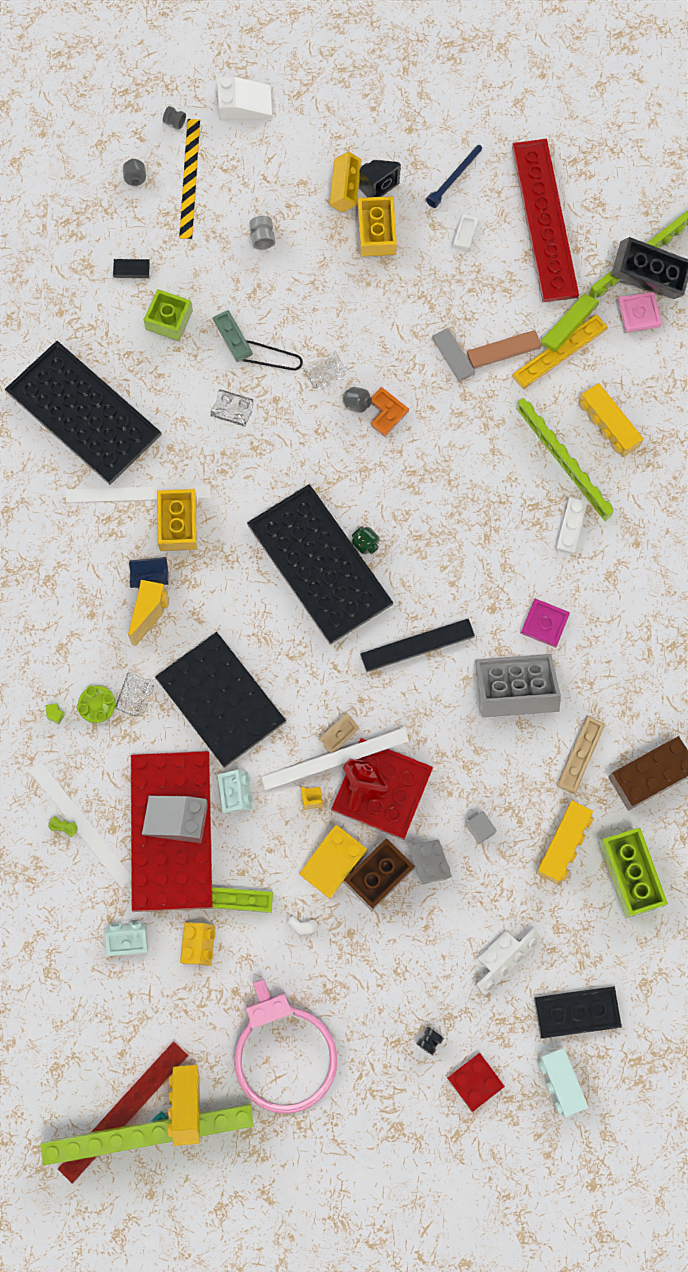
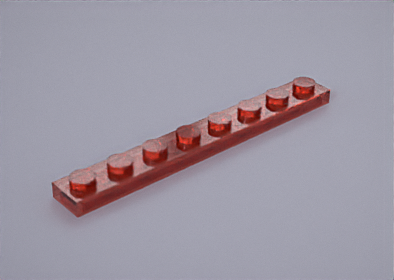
M173 1041L91 1132L126 1126L168 1080L169 1076L173 1074V1067L180 1066L189 1055ZM98 1156L63 1162L58 1167V1170L73 1184Z

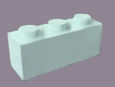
M562 1048L539 1057L540 1062L538 1066L542 1075L546 1074L548 1079L546 1086L550 1095L554 1094L557 1102L554 1103L558 1115L562 1114L563 1117H568L588 1109L589 1107L565 1049Z

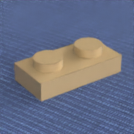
M346 713L318 740L328 753H333L360 728L352 717Z

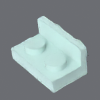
M235 770L219 774L218 781L222 812L229 814L241 810H252L253 797L250 793L251 780L248 772Z
M133 921L124 925L112 923L106 926L104 934L107 956L147 953L146 923Z

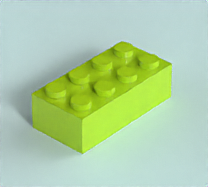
M640 827L604 838L599 842L626 919L662 908L668 904Z

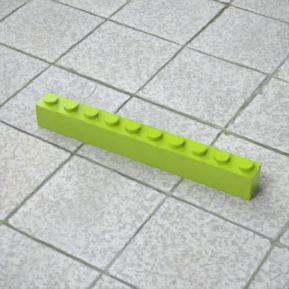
M250 1103L200 1112V1137L254 1127ZM169 1118L42 1141L40 1148L43 1166L173 1142V1138L168 1136V1124H172V1121H169Z

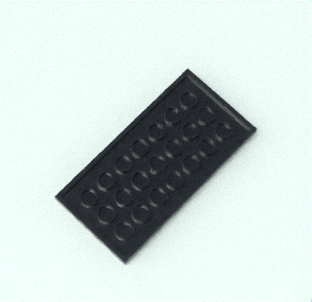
M55 341L5 388L8 395L109 485L162 435L158 428L59 341Z
M310 484L247 522L251 532L330 645L394 604Z

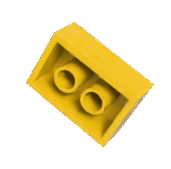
M394 196L358 198L360 257L396 255L397 239Z
M195 489L157 490L158 546L160 551L198 550L197 496Z

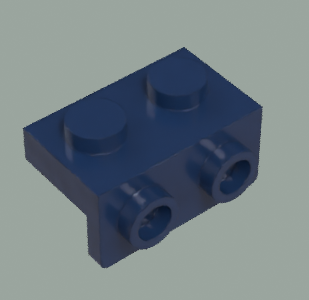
M166 557L129 561L130 588L139 589L141 580L169 585Z

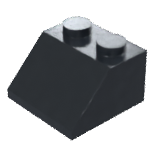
M372 160L369 163H365L360 168L359 189L367 198L382 197L400 184L401 164L395 161Z

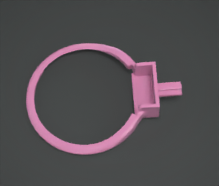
M265 979L253 983L259 1002L246 1006L249 1022L241 1033L236 1046L234 1057L235 1073L244 1093L258 1106L276 1113L299 1112L316 1104L332 1085L337 1070L335 1042L329 1030L318 1018L307 1011L290 1006L285 993L270 997ZM291 1012H293L294 1016L311 1022L322 1033L328 1045L330 1065L323 1085L313 1096L297 1104L277 1105L259 1097L248 1085L242 1069V1052L248 1036L253 1031L251 1027H259L291 1015Z

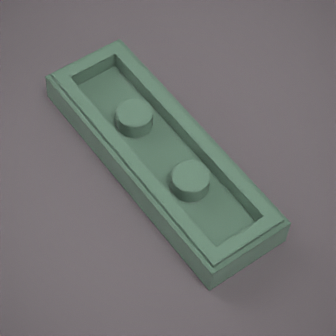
M229 310L212 317L236 363L253 355Z

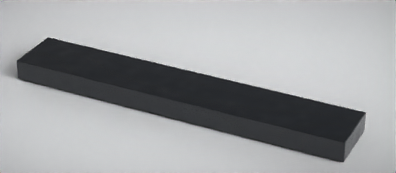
M468 618L360 653L367 673L475 638V634Z

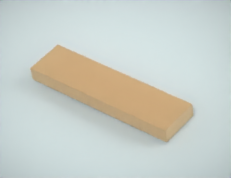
M587 716L557 787L575 795L605 723Z

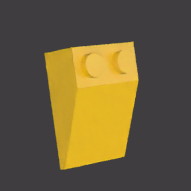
M141 580L128 632L132 645L136 646L163 615L164 609L168 608L170 597H167L168 591H166L164 584Z
M335 825L299 875L327 898L331 899L344 880L367 854V848L338 825Z

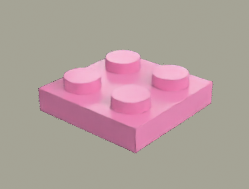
M654 292L618 298L626 333L661 327L662 321Z

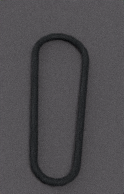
M246 340L247 343L295 356L300 360V365L296 368L248 359H243L242 361L293 371L299 370L303 365L302 358L297 354Z

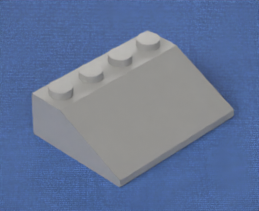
M551 654L475 660L482 718L560 711L561 694Z

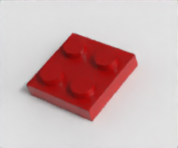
M478 1053L447 1077L471 1112L475 1111L505 1087L481 1053Z

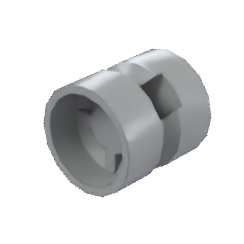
M257 216L251 219L249 224L253 247L258 250L273 247L275 245V236L272 231V219L268 216Z

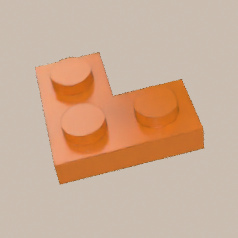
M381 386L371 397V404L381 411L371 423V426L386 437L409 412V408Z

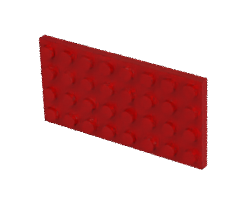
M209 751L131 755L132 912L213 909ZM149 796H187L206 799L208 808L202 843L142 835Z

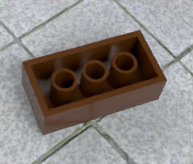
M680 736L624 765L608 776L628 811L688 778V749Z

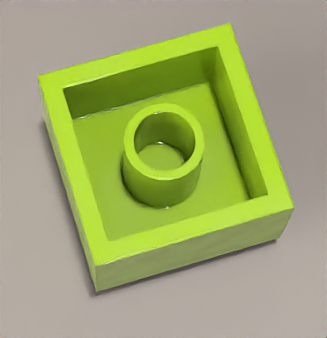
M157 289L143 319L145 329L180 341L193 312L191 300Z

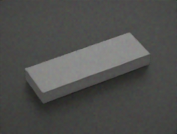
M449 328L432 336L434 343L459 382L475 374V370Z

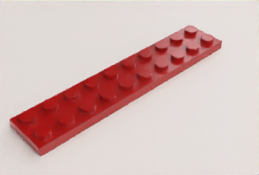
M547 139L512 143V150L543 303L578 298L579 291Z

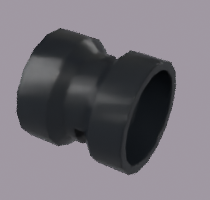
M427 1027L424 1031L425 1035L416 1044L433 1056L437 1045L441 1044L444 1038L430 1027Z

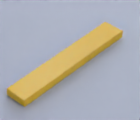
M597 314L580 325L557 352L550 349L545 350L514 372L512 377L524 390L605 332L608 326Z

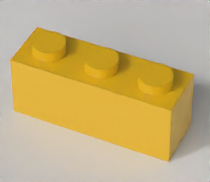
M349 151L335 158L333 165L329 205L342 213L357 206L361 158Z

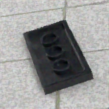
M615 986L534 997L541 1039L622 1028Z

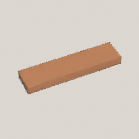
M536 330L468 350L467 356L473 369L540 349L542 345Z

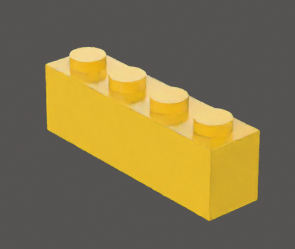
M600 383L581 394L579 400L580 407L583 411H587L593 424L598 425L602 430L604 438L610 440L618 454L620 453L622 457H625L641 446L644 438Z
M573 800L569 803L536 874L556 884L560 880L564 881L569 872L566 868L569 862L573 863L577 856L575 849L577 845H582L586 837L583 832L586 827L590 828L594 820L591 817L593 810Z
M198 1065L173 1067V1076H169V1086L172 1089L169 1092V1104L172 1107L168 1108V1116L172 1124H168V1136L173 1138L174 1146L200 1144V1077Z

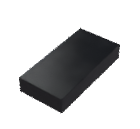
M114 259L113 277L149 278L150 259Z

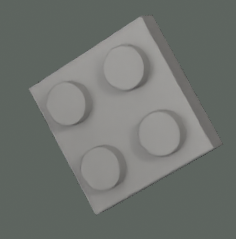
M439 839L408 846L422 885L447 880L452 877Z

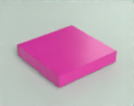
M535 598L521 634L556 648L570 612Z

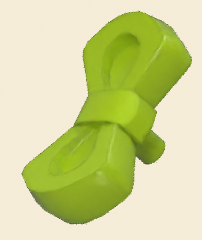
M57 816L52 817L48 822V827L51 831H62L69 837H73L78 831L75 822L61 821Z

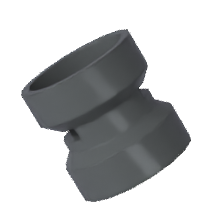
M171 106L166 108L163 115V122L168 125L173 124L177 129H181L186 120L185 112H177Z

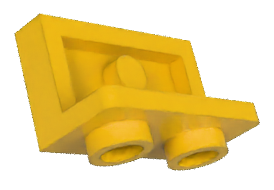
M184 923L181 964L212 965L213 946L216 936L214 925Z

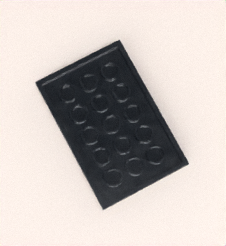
M218 632L155 676V679L223 768L230 765L286 723V719Z

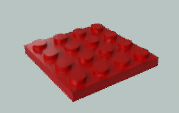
M360 738L359 743L365 742L367 740ZM390 749L356 759L366 761L376 767L389 788L386 792L369 790L368 794L363 793L360 809L357 811L351 810L348 806L352 790L349 789L350 780L345 774L331 811L405 840L433 767Z

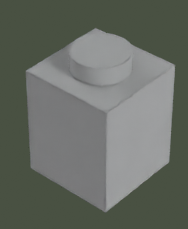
M476 811L467 818L469 821H467L466 827L478 844L493 836L497 831L484 811L479 814Z

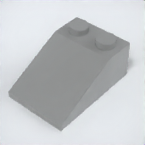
M149 796L142 835L202 843L208 808L207 800L187 796Z

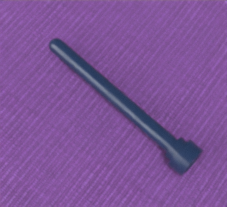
M477 145L437 191L431 192L426 197V202L429 206L437 208L441 203V196L482 151L481 145Z

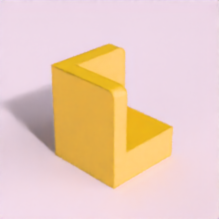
M305 786L301 787L304 810L323 807L320 787L305 789Z

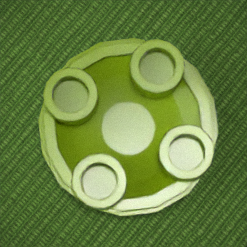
M98 685L88 686L79 697L77 711L83 719L90 723H102L114 713L116 706L115 697L106 687Z

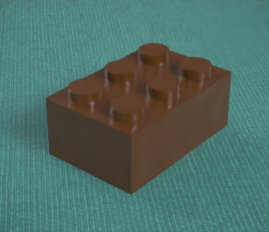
M386 838L344 880V884L372 912L414 870L415 865Z

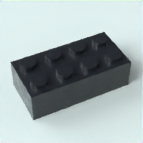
M628 237L620 241L611 276L666 297L677 299L684 296L687 287L688 259Z

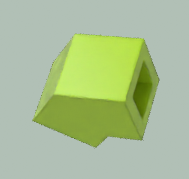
M58 703L45 705L48 720L59 725L65 714L60 710Z

